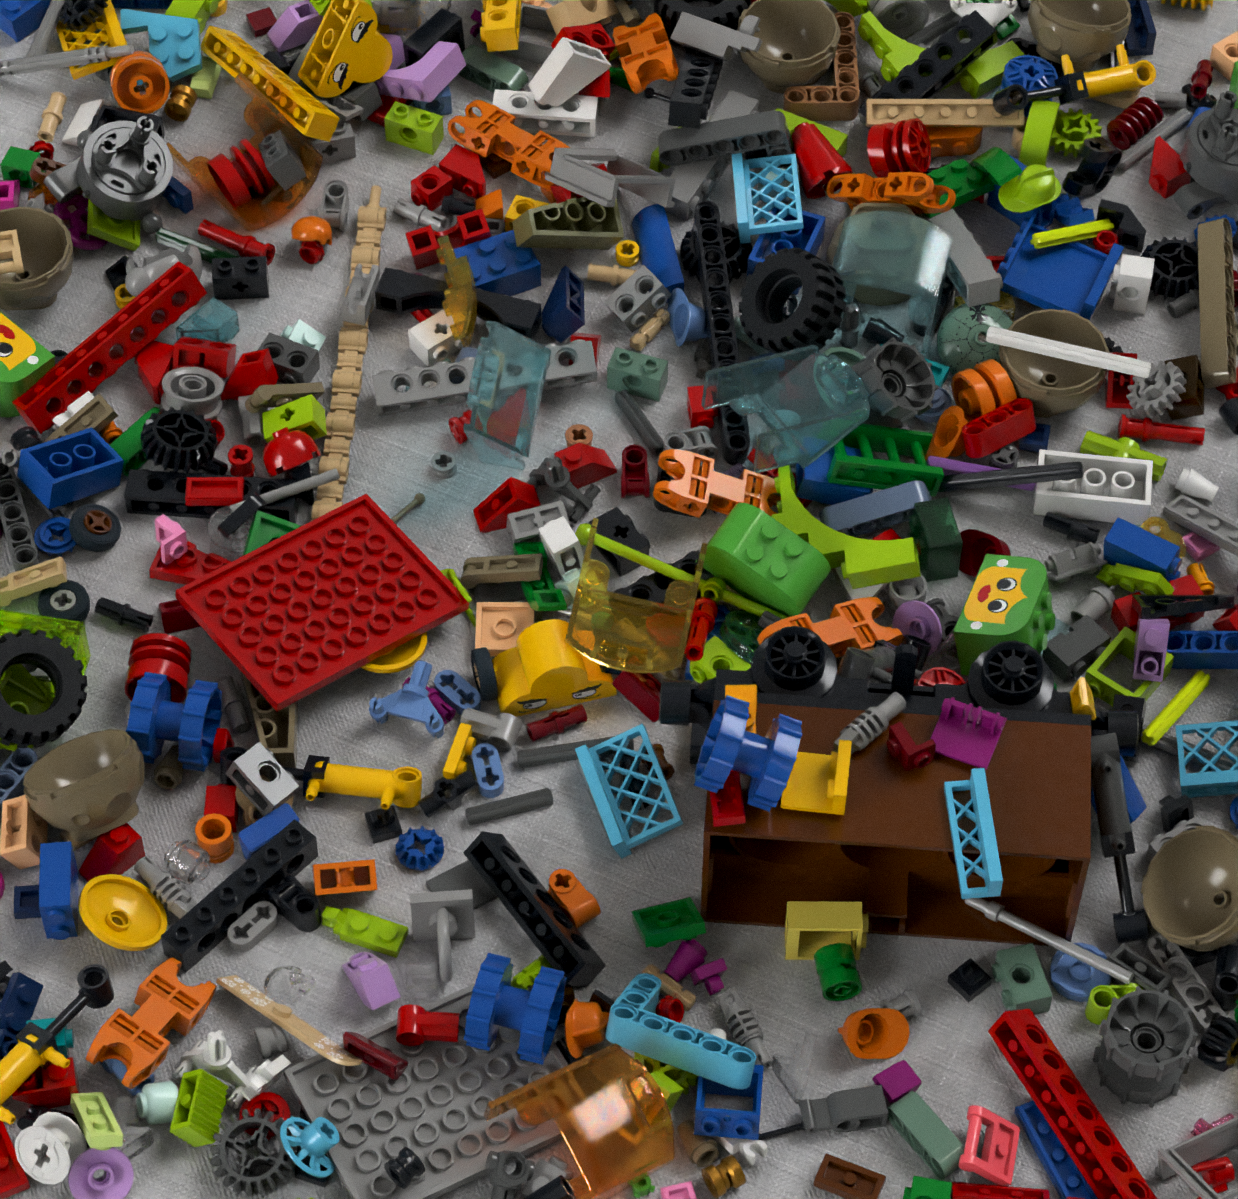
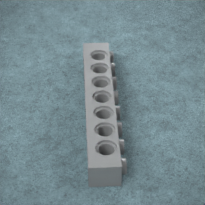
M579 339L571 341L567 345L548 344L543 346L542 349L536 350L522 348L514 353L503 354L497 352L479 359L466 357L461 359L460 362L454 363L440 361L429 367L410 366L404 371L384 370L379 372L378 375H372L378 414L382 416L511 395L518 387L523 389V393L595 382L597 381V368L592 341L585 342V340ZM564 359H570L574 362L571 366L567 367L560 364ZM538 363L546 366L542 371H536L532 367ZM509 368H516L519 370V372L515 375H508L505 373V371ZM482 372H488L492 375L486 380L478 378V375ZM460 376L464 378V381L460 384H454L451 382V379ZM427 381L437 383L433 388H425L423 386ZM401 385L409 387L408 391L404 393L397 392L396 388Z

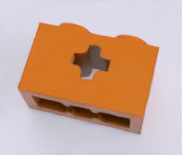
M375 859L312 865L315 896L377 890Z

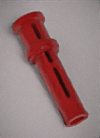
M206 219L198 227V234L238 251L241 257L266 256L267 266L270 265L274 258L275 246L270 243L265 245L258 242L254 236L239 235Z
M1121 414L1118 425V439L1131 437L1139 438L1142 442L1158 439L1202 446L1205 435V428L1152 422V419L1149 417L1144 419L1128 418L1126 414Z
M701 597L693 603L692 614L689 618L691 630L684 650V654L687 653L685 657L690 661H698L703 657L707 635L714 628L718 605L711 598Z

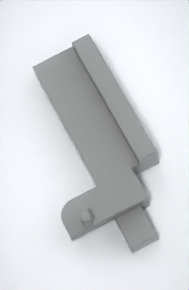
M682 11L670 39L680 45L729 62L733 55L731 53L733 49L746 53L747 49L758 53L763 41L753 35L755 31H760L758 24L761 19L754 15H748L744 18L739 31Z

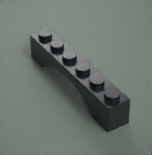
M385 267L375 290L376 309L404 315L417 310L445 309L453 304L458 311L475 315L488 322L506 340L531 346L542 322L540 303L484 291L480 288L467 287L454 282L433 279L428 276H420L404 272L403 270Z

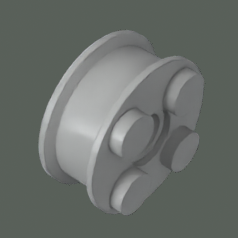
M180 367L169 371L163 377L162 388L165 393L161 397L162 409L168 411L172 406L175 410H180L183 406L184 411L190 412L194 409L195 415L204 414L205 420L212 419L221 412L222 400L219 396L223 392L224 384L216 373L200 367Z

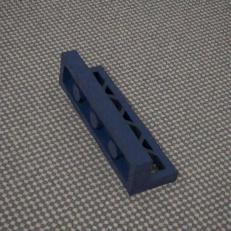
M1127 0L1131 5L1130 12L1132 15L1129 31L1124 40L1127 56L1153 55L1157 32L1147 0Z

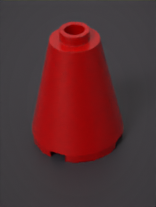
M804 122L794 128L791 138L796 153L803 191L808 199L822 198L826 196L824 191H826L830 179L836 175L852 174V168L815 124ZM842 182L835 186L834 192L842 188Z

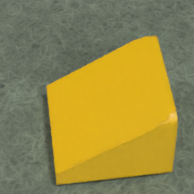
M1080 677L1070 691L1073 714L1091 715V720H1095L1096 713L1092 691L1085 677Z

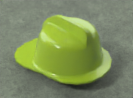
M1034 164L1026 167L1020 175L1003 184L999 189L998 198L1000 204L1005 209L1011 212L1023 213L1055 201L1061 193V185L1054 176L1053 168Z

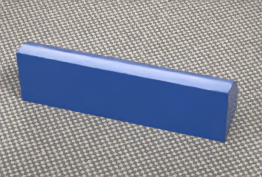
M659 204L650 205L639 211L632 221L635 240L639 245L641 264H644L670 293L676 288L684 291V279L665 208Z

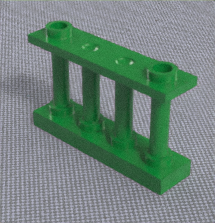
M825 419L818 440L832 443L835 452L827 473L828 483L884 490L907 482L920 480L926 484L930 495L936 497L944 477L941 467L927 466L925 460L933 438L932 433ZM845 446L860 449L862 457L847 455ZM872 451L886 453L888 460L874 459ZM899 455L913 457L915 464L900 462Z

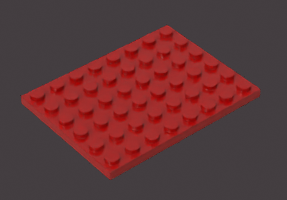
M367 493L176 590V599L277 712L469 609V602L463 598L458 589Z

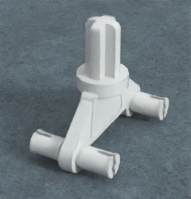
M951 0L950 7L961 18L967 14L970 15L976 10L995 28L1016 10L1017 0H1002V3H966V0Z
M218 1030L217 1032L211 1031L208 1034L207 1042L204 1040L202 1043V1039H198L190 1051H185L180 1058L181 1064L172 1073L173 1078L176 1081L179 1079V1082H181L183 1073L199 1068L234 1085L235 1090L227 1099V1104L237 1109L245 1098L240 1092L249 1085L248 1081L257 1075L255 1073L257 1069L256 1065H252L245 1075L231 1059V1050L226 1045L224 1032Z

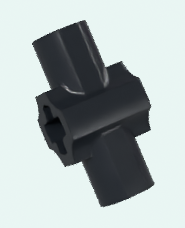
M469 769L453 779L442 777L435 782L434 791L419 800L418 804L428 818L443 808L455 810L462 805V797L479 785ZM448 789L451 790L452 794L450 798H446L445 791Z

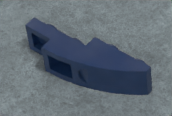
M20 972L12 973L0 1002V1061L17 1045L15 1036L26 1026V1021L31 1020L44 985Z

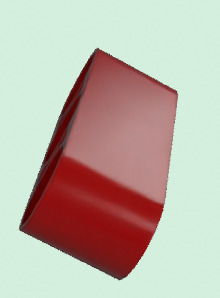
M1027 398L1012 400L965 424L962 427L966 455L970 458H982L1035 431L1036 422L1032 401Z

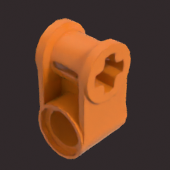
M558 869L550 875L548 893L576 928L581 927L600 915L601 910L597 900L584 888L571 871Z

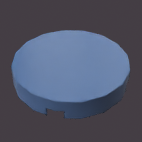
M1073 943L1104 959L1107 958L1103 951L1093 945ZM1058 950L1052 957L1049 971L1051 984L1059 994L1069 1000L1086 1002L1094 987L1110 985V975Z

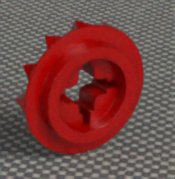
M263 1092L251 1101L246 1100L239 1112V1120L243 1119L242 1110L247 1109L250 1117H254L256 1108H260L262 1111V1108L265 1107L266 1112L272 1111L274 1113L273 1122L280 1117L285 1121L287 1118H290L291 1114L285 1099L272 1092ZM259 1128L248 1129L244 1132L252 1136L255 1130L258 1131ZM268 1132L266 1138L269 1141L275 1135Z

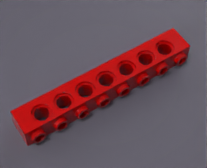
M178 261L53 366L29 390L13 400V405L28 426L33 427L40 434L50 429L54 425L52 420L60 413L67 411V407L88 391L93 393L98 385L114 375L125 362L134 358L138 351L149 342L154 341L164 329L175 323L190 307L198 304L207 292L193 270Z
M1031 1009L1005 1011L988 1032L1097 1198L1157 1199Z

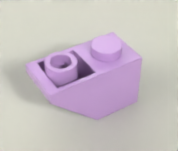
M309 0L288 6L269 30L267 37L278 52L297 47L310 40L318 30L323 16L319 15Z
M1138 615L1134 646L1133 679L1163 681L1170 628L1168 618L1141 619Z
M359 952L351 956L349 962L342 965L363 1004L371 1010H375L400 998L388 964L372 953Z

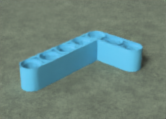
M648 973L636 975L611 1006L605 1034L609 1042L733 1089L743 1090L750 1086L756 1061V1054L751 1049L655 1014L662 984L658 977Z

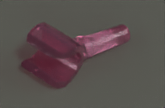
M1229 1113L1213 1121L1211 1124L1200 1118L1194 1124L1195 1129L1191 1131V1134L1194 1136L1199 1135L1233 1119L1234 1116Z

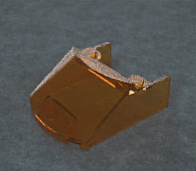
M240 72L234 81L252 99L243 113L245 122L256 133L249 142L261 153L258 144L267 135L281 130L298 151L307 176L286 191H284L274 177L275 186L267 189L261 182L264 193L261 195L255 192L252 187H249L248 190L252 200L239 209H235L225 198L211 176L206 162L209 161L208 158L197 156L187 162L169 142L167 146L172 155V160L207 197L248 232L266 227L278 221L302 201L318 176L323 156Z
M616 1043L487 1103L484 1112L486 1121L514 1108L522 1121L528 1125H539L554 1119L581 1173L580 1176L569 1181L576 1199H611L673 1162L675 1157L672 1117L659 1086L642 1063L637 1059L634 1060Z

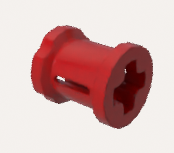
M247 445L233 446L228 452V460L232 464L230 474L239 477H253L255 466L252 463V449Z

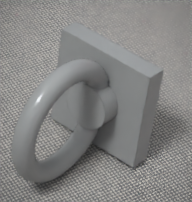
M472 889L411 893L413 941H438L440 978L443 982L448 983L453 978L451 940L475 938Z

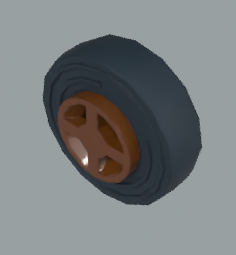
M85 504L79 507L72 515L69 531L71 537L79 546L93 552H104L111 549L118 541L121 524L118 517L108 508L97 504Z

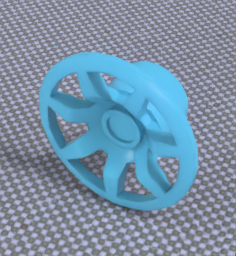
M298 1117L287 1118L280 1127V1138L289 1157L298 1167L314 1177L325 1178L331 1175L335 1167L330 1158L326 1157L325 1154L340 1140L336 1127L323 1117L316 1118L312 1123ZM297 1125L304 1127V1130L300 1129ZM287 1127L293 1136H287ZM290 1146H300L301 1150L295 1155ZM307 1155L310 1157L309 1165L311 1168L302 1162ZM320 1164L326 1167L327 1170L321 1171Z

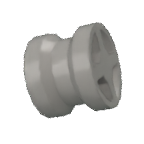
M272 1022L270 1027L264 1029L261 1027L254 1029L256 1042L263 1059L270 1057L271 1053L275 1051L281 1053L288 1051L282 1028L276 1023Z

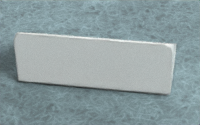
M99 99L80 105L62 139V143L78 146V135L82 131L91 129L93 117L99 113L102 105H105L104 100Z

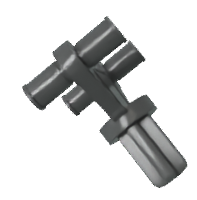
M559 457L554 459L545 458L538 469L531 471L529 474L530 479L527 482L533 485L535 489L538 486L545 485L575 502L576 505L567 515L568 519L571 522L573 520L575 524L584 512H589L593 507L592 501L601 492L598 486L590 484V487L582 494L570 482V473L562 465Z

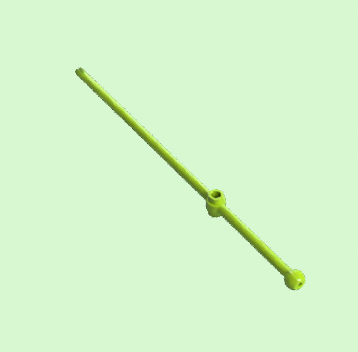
M580 524L576 530L575 535L580 545L587 546L592 543L700 590L701 597L711 598L716 603L720 600L725 601L759 617L765 611H769L782 619L788 617L726 590L725 581L719 577L710 578L707 581L602 536L596 533L595 528L591 524Z

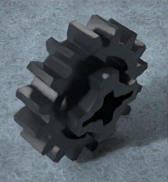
M65 0L62 6L63 10L59 13L61 17L59 20L70 31L75 29L78 32L82 26L86 29L91 22H96L97 16L103 14L104 8L108 6L106 3L108 0Z

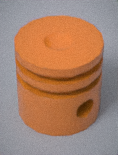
M215 813L202 817L195 827L199 855L208 863L217 864L228 860L235 849L230 821L225 816Z

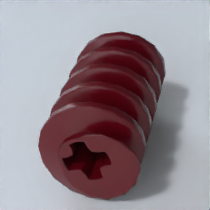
M1148 97L1138 98L1108 123L1106 130L1110 142L1120 150H1128L1131 147L1130 145H1134L1137 140H1140L1144 134H1147L1150 129H1153L1157 123L1163 120V111L1154 100Z

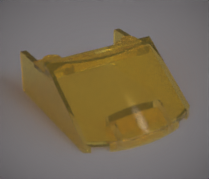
M593 518L565 641L588 659L620 671L657 673L681 667L708 544L702 543L693 581L677 580L672 582L667 588L664 604L607 591L610 578L608 567L603 562L590 559L599 519Z

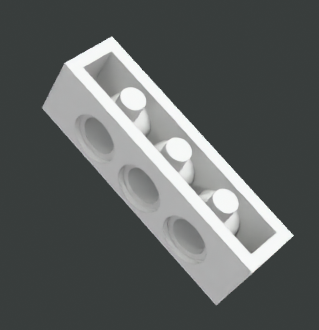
M498 89L494 91L492 105L515 116L514 125L528 133H538L541 130L547 134L596 136L598 121V97L573 95L559 107H555L549 104L542 105L538 103L533 97V92Z

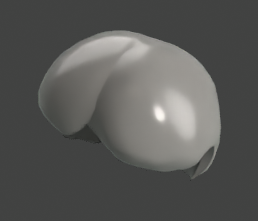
M189 244L181 253L178 249L171 247L155 256L145 257L142 267H135L133 257L131 256L126 264L125 286L127 291L134 297L138 296L178 261L191 268L200 281L203 265L197 246Z

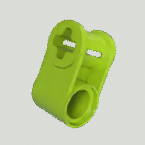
M1130 983L1129 985H1099L1094 987L1090 992L1085 1007L1086 1018L1091 1023L1101 1025L1102 1020H1107L1112 998L1120 999L1124 995L1134 992L1137 986H1140L1141 990H1143V987L1138 983ZM1096 1003H1101V1004L1105 1005L1106 1007H1101V1006L1097 1005Z

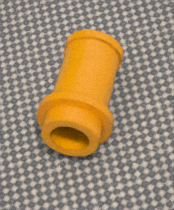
M1198 563L1189 565L1186 569L1187 575L1192 574L1204 595H1213L1215 587L1213 582L1209 581L1204 565L1202 563L1199 566Z

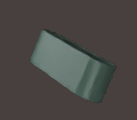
M469 45L462 52L466 66L458 74L493 93L495 89L520 91L528 83V76L522 68L479 46Z
M909 1092L887 1107L888 1120L937 1177L945 1179L959 1169L960 1155L964 1154L965 1147L916 1092Z

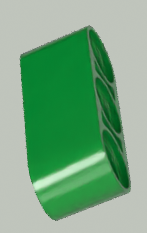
M151 408L110 444L124 460L123 475L128 476L130 469L138 470L148 461L146 453L142 451L141 431L146 419H149L152 413H158L160 408Z

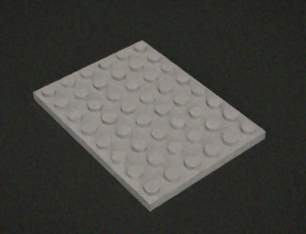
M475 984L423 1007L426 1012L459 1013L458 1042L424 1041L417 1046L402 1045L396 1040L397 1019L362 1034L367 1039L409 1062L398 1080H393L364 1062L361 1065L345 1066L334 1063L321 1054L284 1070V1077L308 1121L312 1123L316 1118L323 1117L336 1127L340 1140L327 1152V1155L332 1161L351 1199H435L488 1174L489 1171L486 1170L485 1165L490 1151L498 1153L504 1150L515 1151L526 1156L598 1122L599 1115L554 1040L543 1065L520 1059L518 1049L521 1033L518 1030L500 1026L497 1038L491 1045L490 1051L466 1045L467 1041L463 1040L466 1016L472 996V989ZM344 1043L340 1044L339 1046L344 1049ZM404 1147H408L420 1158L425 1167V1172L419 1177L414 1176L411 1179V1184L407 1188L402 1189L389 1177L384 1164L390 1159L395 1160L398 1157V1152ZM508 1158L504 1166L511 1162H514V1158Z

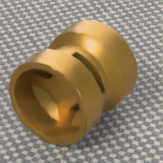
M177 85L173 88L170 95L171 98L168 99L164 111L171 119L181 122L188 119L191 108L197 100V94L186 85Z
M732 1155L721 1159L719 1165H710L702 1169L701 1172L708 1190L715 1198L726 1194L727 1189L730 1187L737 1188L746 1183L743 1170Z

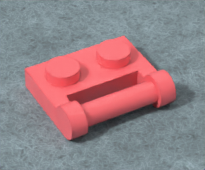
M969 1106L967 1112L969 1125L964 1154L960 1155L959 1168L964 1171L974 1172L999 1186L1011 1185L1020 1127L982 1106ZM983 1124L986 1126L982 1155L980 1159L976 1155L981 1125Z

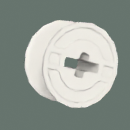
M46 1112L38 1116L33 1126L21 1130L15 1141V1153L19 1164L32 1179L43 1184L54 1185L63 1181L68 1175L75 1159L87 1150L86 1139L79 1126L71 1118L59 1112Z

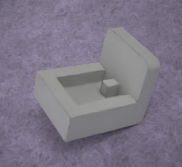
M552 1155L550 1159L539 1158L535 1165L533 1176L530 1181H527L522 1193L528 1196L560 1175L566 1180L572 1179L574 1172L567 1169L569 1164L559 1157Z

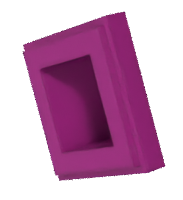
M905 1060L895 1063L872 1078L876 1085H882L884 1096L890 1103L898 1101L911 1091L916 1092L922 1083Z

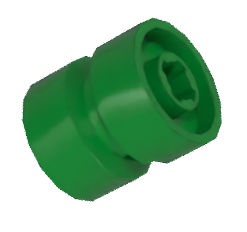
M835 943L817 950L814 954V962L817 974L820 976L819 983L823 997L826 1000L838 1002L858 995L862 990V983L859 971L856 969L853 948L845 943Z

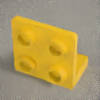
M839 740L838 752L831 751V755L797 752V759L794 762L787 786L782 793L781 808L844 815L852 741Z

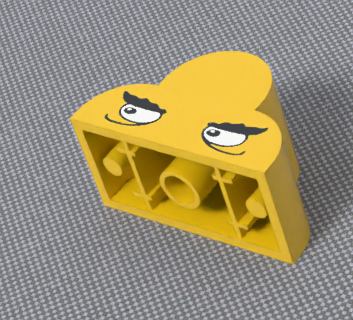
M331 0L297 74L317 96L325 98L338 96L345 92L353 81L359 83L374 82L380 79L390 68L393 58L392 47L377 31L378 20L374 9L365 0Z
M549 619L530 625L518 636L516 647L501 652L492 660L498 689L496 699L500 713H510L518 717L617 695V690L612 685L614 680L600 639L591 634H575L571 624L564 620Z

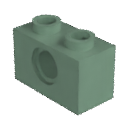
M615 347L607 366V388L619 392L627 390L631 395L659 402L668 382V360Z
M1033 943L997 951L995 964H992V974L994 980L1001 983L1003 989L1001 997L1004 1007L1006 1009L1010 1008V1011L1031 1009L1034 1015L1048 1012L1051 1006L1052 993ZM1014 980H1022L1026 983L1020 984L1015 982Z

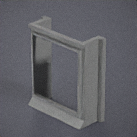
M555 148L550 174L545 175V180L605 207H614L618 186L664 207H674L675 202L671 201L675 178H667L663 174L616 154L615 149ZM581 160L608 161V172Z
M1238 1116L1166 1150L1158 1149V1167H1155V1173L1162 1180L1177 1173L1202 1199H1238V1189L1220 1197L1191 1168L1195 1164L1238 1145Z

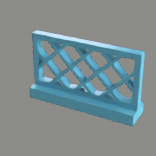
M742 153L732 154L740 244L750 243V235L804 229L796 153L743 160ZM791 164L786 170L777 168L780 165ZM752 168H763L758 174L749 170ZM770 171L778 175L772 181L765 178ZM784 180L791 182L786 188L779 185ZM758 183L765 186L760 191L753 188ZM772 190L779 193L774 198L767 195ZM786 197L793 199V201L789 205H786L781 201L784 200ZM760 200L767 203L762 208L755 206ZM774 207L781 210L777 215H773L769 211ZM790 214L796 217L797 220L785 221L783 218ZM761 218L768 220L766 224L755 225Z
M1238 720L1175 725L1182 796L1185 794L1189 798L1238 794V757L1228 751L1238 740V731H1235L1238 730ZM1217 731H1227L1232 735V738L1224 746L1212 739ZM1196 733L1202 740L1192 749L1183 742L1182 734ZM1207 742L1218 750L1217 754L1210 761L1198 753ZM1184 750L1189 753L1185 758ZM1223 755L1235 763L1230 770L1221 771L1214 764ZM1193 757L1205 765L1199 773L1186 774L1185 766Z
M643 723L591 748H588L585 744L575 749L611 845L621 859L632 854L631 848L684 824ZM641 735L643 742L638 752L627 749L630 740ZM608 750L617 751L611 764L601 762L599 754ZM623 754L635 757L629 770L618 767ZM642 759L653 764L648 776L636 772ZM615 772L626 775L621 788L610 785ZM633 778L645 781L639 794L627 791ZM651 783L662 787L657 800L646 797ZM624 796L636 800L630 813L619 808ZM642 802L654 805L649 818L637 815ZM661 808L670 810L674 817L663 823L655 821ZM633 821L645 824L642 833L630 837L629 829Z

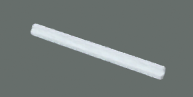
M990 326L986 334V341L989 343L1137 377L1148 378L1151 370V363L994 326Z

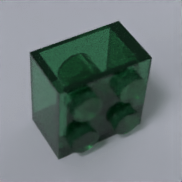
M948 497L914 503L913 515L909 516L911 532L907 533V538L913 537L922 576L926 582L958 577L963 541Z

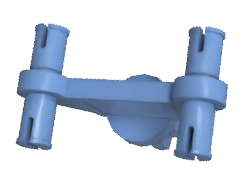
M417 661L409 684H404L403 689L384 698H378V700L377 697H373L369 701L371 717L377 723L380 721L381 724L388 720V714L425 723L427 731L434 738L435 736L441 738L444 734L445 725L443 719L429 700V692L426 690L432 665L426 661Z

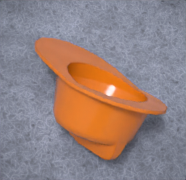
M956 405L950 406L940 416L925 456L926 461L930 455L947 458L948 456L957 457L965 451L962 427L969 421L964 418V412L961 407Z
M575 998L567 1011L565 1019L566 1043L570 1054L576 1059L582 1055L586 1048L599 1044L605 1039V1027H607L609 1012H602L601 1007L596 1002H579Z
M866 1008L853 1012L846 1018L843 1027L838 1028V1033L842 1034L844 1043L855 1057L862 1059H887L895 1057L903 1051L908 1043L910 1034L909 1024L905 1016L898 1010L890 1008Z

